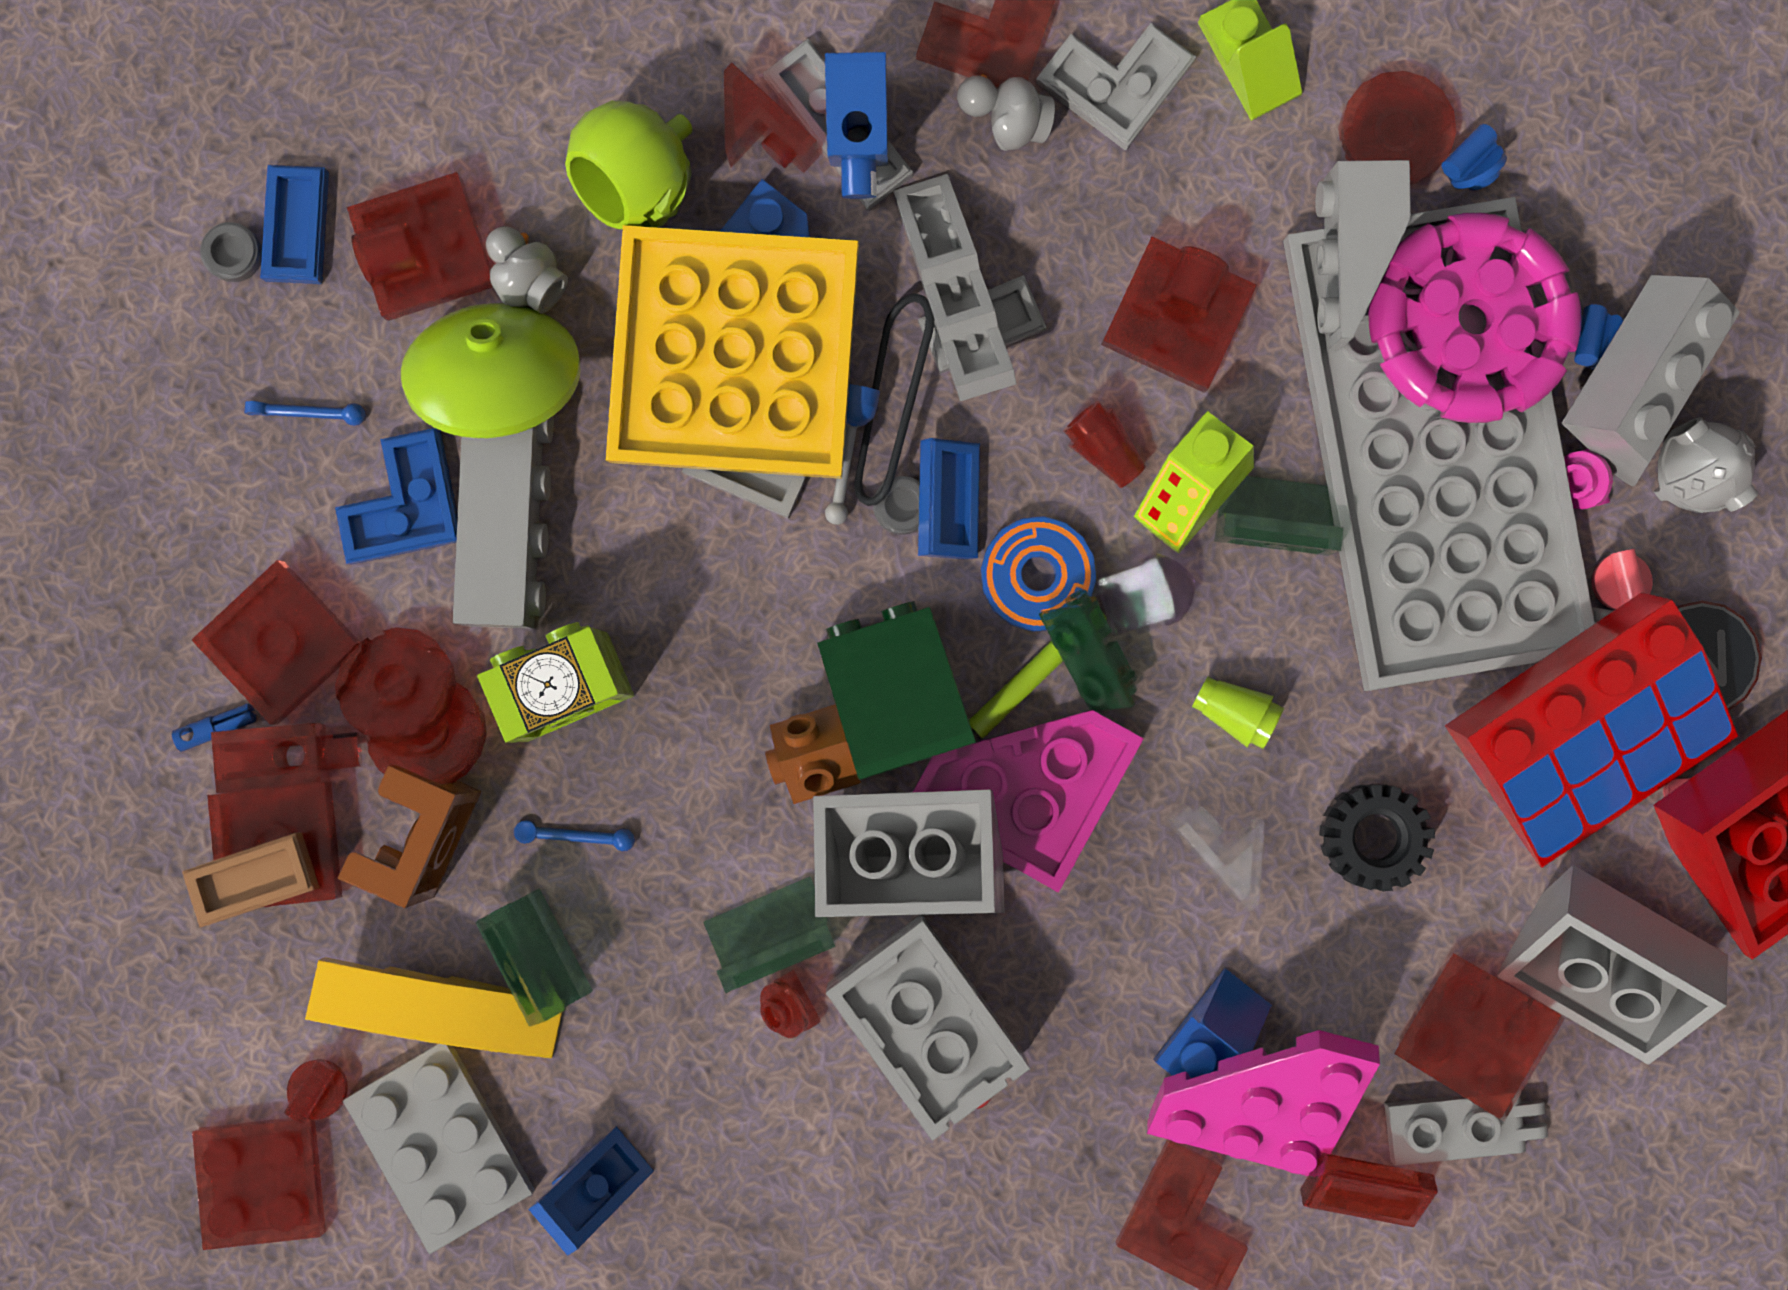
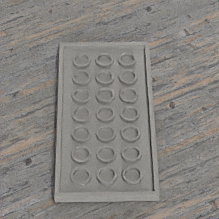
M1511 197L1411 214V220L1400 242L1413 231L1428 223L1436 227L1446 223L1448 216L1462 213H1488L1509 218L1508 225L1522 231L1516 198ZM1325 228L1288 234L1283 240L1364 691L1537 663L1595 624L1552 391L1540 402L1524 412L1513 409L1503 413L1501 420L1487 423L1453 421L1441 418V411L1426 404H1423L1421 407L1416 406L1393 386L1380 367L1384 359L1378 343H1371L1368 321L1369 306L1353 339L1339 351H1327L1326 333L1319 332L1317 322L1319 301L1322 297H1326L1325 275L1318 274L1316 265L1317 247L1319 241L1325 239ZM1452 246L1441 249V258L1445 267L1458 261ZM1495 246L1489 260L1501 259L1509 263L1512 254ZM1407 281L1403 292L1407 298L1417 302L1423 288ZM1532 287L1527 288L1534 308H1536ZM1463 305L1461 307L1459 322L1463 329L1472 334L1483 333L1486 326L1484 313L1474 305ZM1412 330L1400 334L1407 352L1418 350L1414 342ZM1533 340L1524 352L1540 358L1544 350L1543 343ZM1440 367L1436 375V383L1451 389L1457 375ZM1500 371L1487 376L1489 385L1496 391L1505 388Z

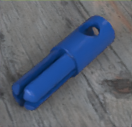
M247 703L216 716H209L172 731L173 742L176 748L183 752L219 738L225 733L216 732L231 731L256 722V714L252 712L255 709L251 704ZM192 731L194 733L190 741H184L181 738L182 735Z

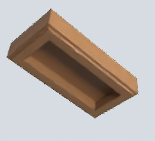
M302 832L294 833L182 871L200 928L320 888Z

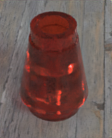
M1099 400L1083 410L1063 430L1071 440L1068 446L1111 481H1114L1119 488H1123L1132 482L1146 468L1145 463L1140 459L1139 453L1114 409L1109 408L1106 410Z

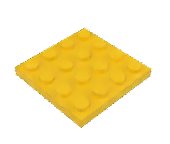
M623 225L606 461L617 464L842 479L859 254L858 241Z

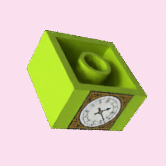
M575 622L545 635L548 645L530 650H525L524 646H519L504 651L490 659L493 668L478 674L477 677L505 743L532 741L635 696L607 632L592 628L589 625L581 627L579 622Z

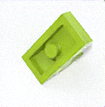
M1230 0L1200 16L1198 24L1251 121L1302 95L1290 29L1286 23L1272 29L1257 0Z

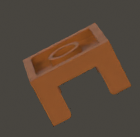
M419 763L414 764L411 771L397 765L388 766L378 787V794L420 813V816L409 831L403 853L387 845L380 847L375 860L360 853L352 852L347 856L338 879L403 908L435 898L482 791Z

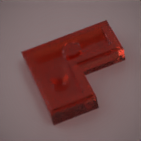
M995 0L989 19L934 1L916 53V60L966 77L984 74L996 87H999L1000 84L1012 77H1022L1029 80L1056 0Z
M1167 1139L1115 1241L1117 1247L1199 1290H1228L1248 1247L1245 1243L1197 1219L1222 1170V1166L1180 1143Z

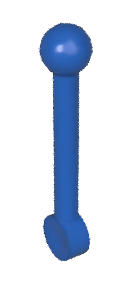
M245 401L244 413L247 415L342 419L352 426L360 425L366 417L364 408L356 403L348 404L345 408Z
M529 820L519 822L514 828L516 840L523 844L531 843L537 838L614 845L617 850L623 852L630 850L635 843L634 834L625 828L619 829L615 833L537 827L535 823Z

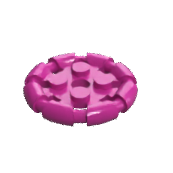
M1462 213L1448 216L1446 223L1433 227L1428 223L1413 231L1398 244L1382 281L1369 304L1368 321L1371 343H1378L1384 359L1380 367L1386 377L1406 399L1418 407L1426 404L1441 411V418L1467 423H1487L1501 420L1503 413L1513 409H1517L1519 412L1526 411L1540 402L1556 387L1567 372L1563 364L1568 353L1575 352L1578 347L1582 323L1579 293H1571L1564 275L1570 269L1561 255L1543 236L1531 228L1523 232L1508 225L1509 218L1488 213ZM1452 246L1458 261L1445 267L1441 258V249ZM1495 246L1512 254L1509 263L1501 259L1489 260ZM1407 281L1423 288L1417 302L1407 298L1403 292ZM1541 284L1548 303L1534 308L1527 288ZM1463 305H1474L1484 313L1486 326L1483 333L1472 334L1463 329L1459 322V311ZM1412 330L1414 342L1418 350L1407 352L1400 334ZM1533 340L1545 344L1540 358L1524 352ZM1440 367L1457 375L1451 389L1436 383V375ZM1500 371L1505 388L1496 391L1489 385L1487 376Z

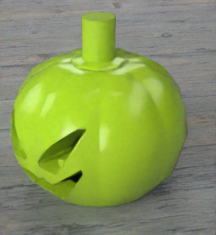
M611 100L585 112L571 130L565 161L567 176L575 193L586 208L607 226L623 230V225L662 227L670 217L677 215L692 175L690 162L681 142L693 132L692 125L682 114H677L665 123L660 115L648 106L627 101Z

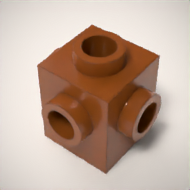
M836 704L806 714H798L787 720L769 725L774 749L765 751L767 764L774 784L786 783L793 804L812 799L813 796H824L828 793L861 783L857 776Z

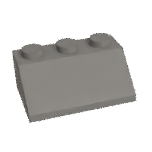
M1651 275L1562 421V424L1591 452L1602 456L1609 464L1611 471L1619 479L1630 486H1635L1740 311L1709 278Z
M993 790L813 796L815 917L1005 913L1003 851Z
M1573 865L1542 893L1499 969L1497 977L1649 1065L1727 1006L1728 954Z

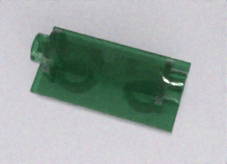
M1082 589L1072 593L1065 599L1068 607L1040 612L1039 616L1051 637V641L1058 650L1077 686L1079 694L1084 699L1089 710L1102 711L1133 707L1135 703L1131 696L1137 691L1134 682L1138 676L1131 669L1117 641L1108 642L1104 645L1102 640L1112 630L1099 607L1097 597H1089L1087 591Z

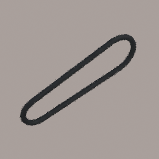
M916 293L904 296L893 306L887 315L883 327L872 388L879 390L889 334L895 318L910 303H919L924 308L926 317L925 330L883 487L874 497L866 496L862 486L873 419L864 428L854 489L859 501L867 506L877 505L886 498L891 490L933 334L934 316L929 301L925 296Z

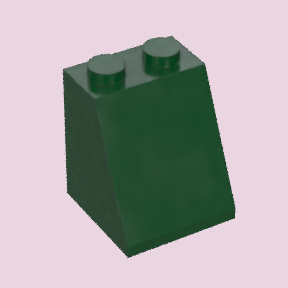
M915 601L881 611L884 621L862 628L860 620L854 619L826 629L829 639L817 642L859 780L976 743L931 609L927 607L917 610Z

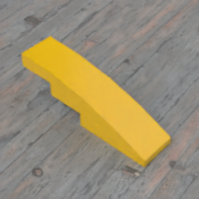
M325 957L318 960L305 1020L430 1043L552 1058L565 1000L454 976L443 978L391 966L380 969Z

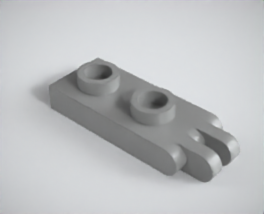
M1519 1090L1384 1103L1390 1160L1395 1166L1526 1152L1525 1141L1548 1137L1546 1123L1523 1124V1117L1546 1113L1544 1100L1521 1101Z

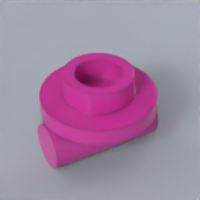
M1589 449L1566 455L1564 461L1573 508L1588 509L1610 503L1609 493L1612 489L1613 475L1607 461Z

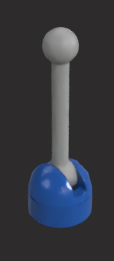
M849 384L842 479H836L833 502L825 510V517L831 524H842L848 517V510L844 505L856 430L874 418L879 404V390Z

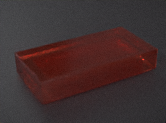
M1327 1153L1320 1155L1317 1160V1167L1309 1173L1300 1188L1302 1203L1305 1207L1408 1227H1415L1438 1193L1434 1174Z

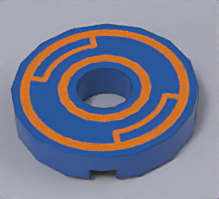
M1044 516L1023 518L1001 529L988 545L980 569L982 592L992 611L1010 626L1031 632L1055 630L1076 619L1090 602L1096 582L1094 556L1083 536L1065 522ZM1034 558L1046 560L1054 570L1052 585L1042 591L1030 589L1022 580L1021 572L1023 565Z

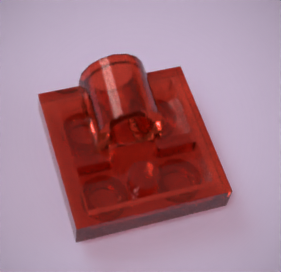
M457 172L347 207L355 232L351 236L354 254L365 279L372 286L380 314L385 320L390 321L493 287L490 281L491 267L463 179Z
M1151 237L1101 345L1205 393L1213 381L1257 285L1228 272L1229 266L1227 263L1211 252L1192 246H1184L1178 249L1155 237Z
M1453 953L1394 1054L1505 1122L1565 1018L1556 1011Z

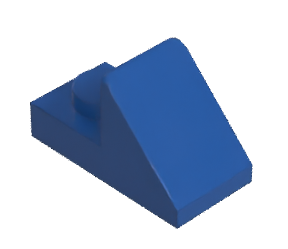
M1224 968L1153 1060L1172 1076L1187 1072L1192 1079L1218 1071V1061L1234 1057L1237 1054L1240 1055L1253 1051L1272 1005Z
M616 1126L552 1182L553 1186L528 1210L568 1256L579 1249L654 1170Z

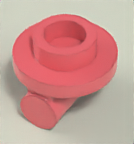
M1635 549L1613 553L1603 558L1597 564L1592 574V588L1595 596L1603 605L1613 610H1616L1641 592L1650 594L1653 586L1651 571L1648 565L1636 556Z

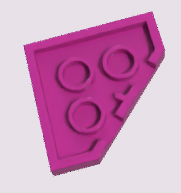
M1090 710L932 756L912 792L993 790L1003 851V862L1059 893L1140 747L1143 738L1101 714Z
M1317 1030L1296 1037V1046L1269 1055H1267L1263 1048L1218 1061V1071L1192 1079L1187 1072L1166 1077L1151 1107L1147 1122V1134L1169 1139L1176 1143L1222 1153L1233 1158L1286 1170L1293 1174H1301L1318 1179L1380 1065L1379 1046Z

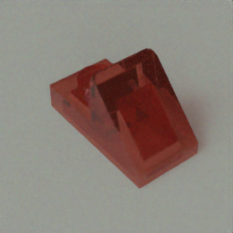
M731 62L724 70L725 149L730 168L763 136L765 139L761 142V145L773 160L784 168L792 162L799 170L805 173L819 158L817 140Z

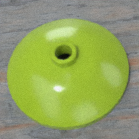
M504 303L469 306L441 317L415 338L405 353L401 366L402 387L412 410L423 421L436 429L469 438H495L513 435L545 422L561 410L569 401L580 378L578 349L573 337L562 324L546 314H540L534 309L512 307Z

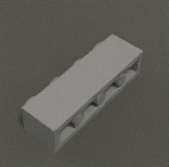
M553 416L531 429L513 435L495 438L462 437L453 624L469 627L534 629L535 616L544 615L546 605L545 583L536 581L537 558H546L548 552L547 524L539 523L540 500L548 501L551 492L550 467L542 466L543 443L552 442L554 432Z

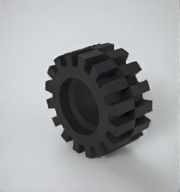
M1371 784L1351 787V791L1347 793L1342 792L1334 798L1337 802L1333 807H1327L1323 815L1327 819L1325 826L1320 825L1319 835L1324 837V845H1320L1322 853L1330 860L1331 863L1328 865L1335 873L1340 874L1345 881L1351 884L1382 892L1393 891V886L1403 888L1411 884L1412 882L1409 877L1413 874L1421 876L1426 870V867L1421 865L1424 857L1432 859L1434 849L1428 848V838L1435 839L1434 828L1427 827L1425 820L1431 817L1427 809L1417 806L1419 800L1416 797L1402 792L1401 788ZM1372 814L1386 816L1393 823L1397 833L1395 847L1387 856L1381 859H1368L1358 850L1355 843V831L1358 824L1365 817Z

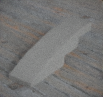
M948 174L893 190L959 400H967L1016 385L1014 369L998 327L994 306L980 271L977 252Z

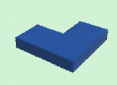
M432 428L380 439L391 496L335 507L346 564L353 565L457 543L458 514L441 430Z

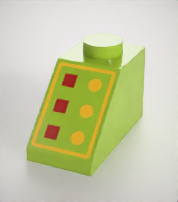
M1207 411L1168 455L1136 511L1134 518L1179 554L1253 470L1254 446Z

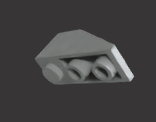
M1409 160L1337 161L1324 178V181H1319L1317 185L1315 208L1317 217H1324L1325 239H1321L1318 243L1316 265L1318 274L1325 275L1326 297H1322L1319 301L1317 322L1319 332L1326 333L1327 351H1339L1353 339L1411 220Z

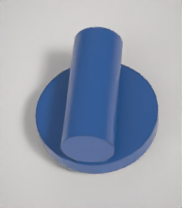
M1487 124L1479 125L1442 163V170L1448 176L1454 188H1468L1471 191L1487 187L1499 177L1500 170L1505 165L1507 156L1503 148L1497 145V134L1491 126Z
M1592 304L1584 307L1580 339L1574 361L1579 365L1594 370L1625 318L1619 315L1608 314V310L1601 305Z

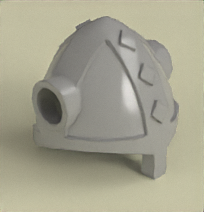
M1702 417L1684 422L1671 431L1662 445L1658 459L1659 488L1654 493L1661 501H1669L1679 508L1696 513L1716 512L1724 508L1731 512L1738 510L1753 501L1758 495V491L1752 485L1755 470L1754 447L1756 446L1744 431L1741 432L1725 424L1707 422Z

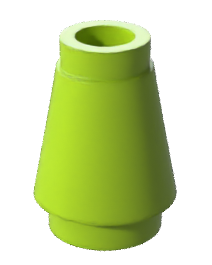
M1207 676L1192 705L1193 708L1201 711L1204 716L1245 747L1252 743L1261 749H1264L1284 710V707L1272 702L1274 697L1272 695L1221 680L1217 681Z

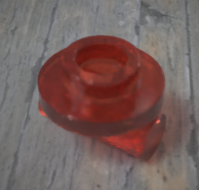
M794 969L774 979L772 983L762 989L760 994V1012L763 1021L772 1031L787 1038H795L821 1022Z
M324 1059L311 1060L296 1068L288 1081L287 1098L289 1104L284 1113L299 1123H305L307 1119L320 1120L335 1114L344 1104L343 1100L347 1097L348 1083L342 1069L335 1063Z

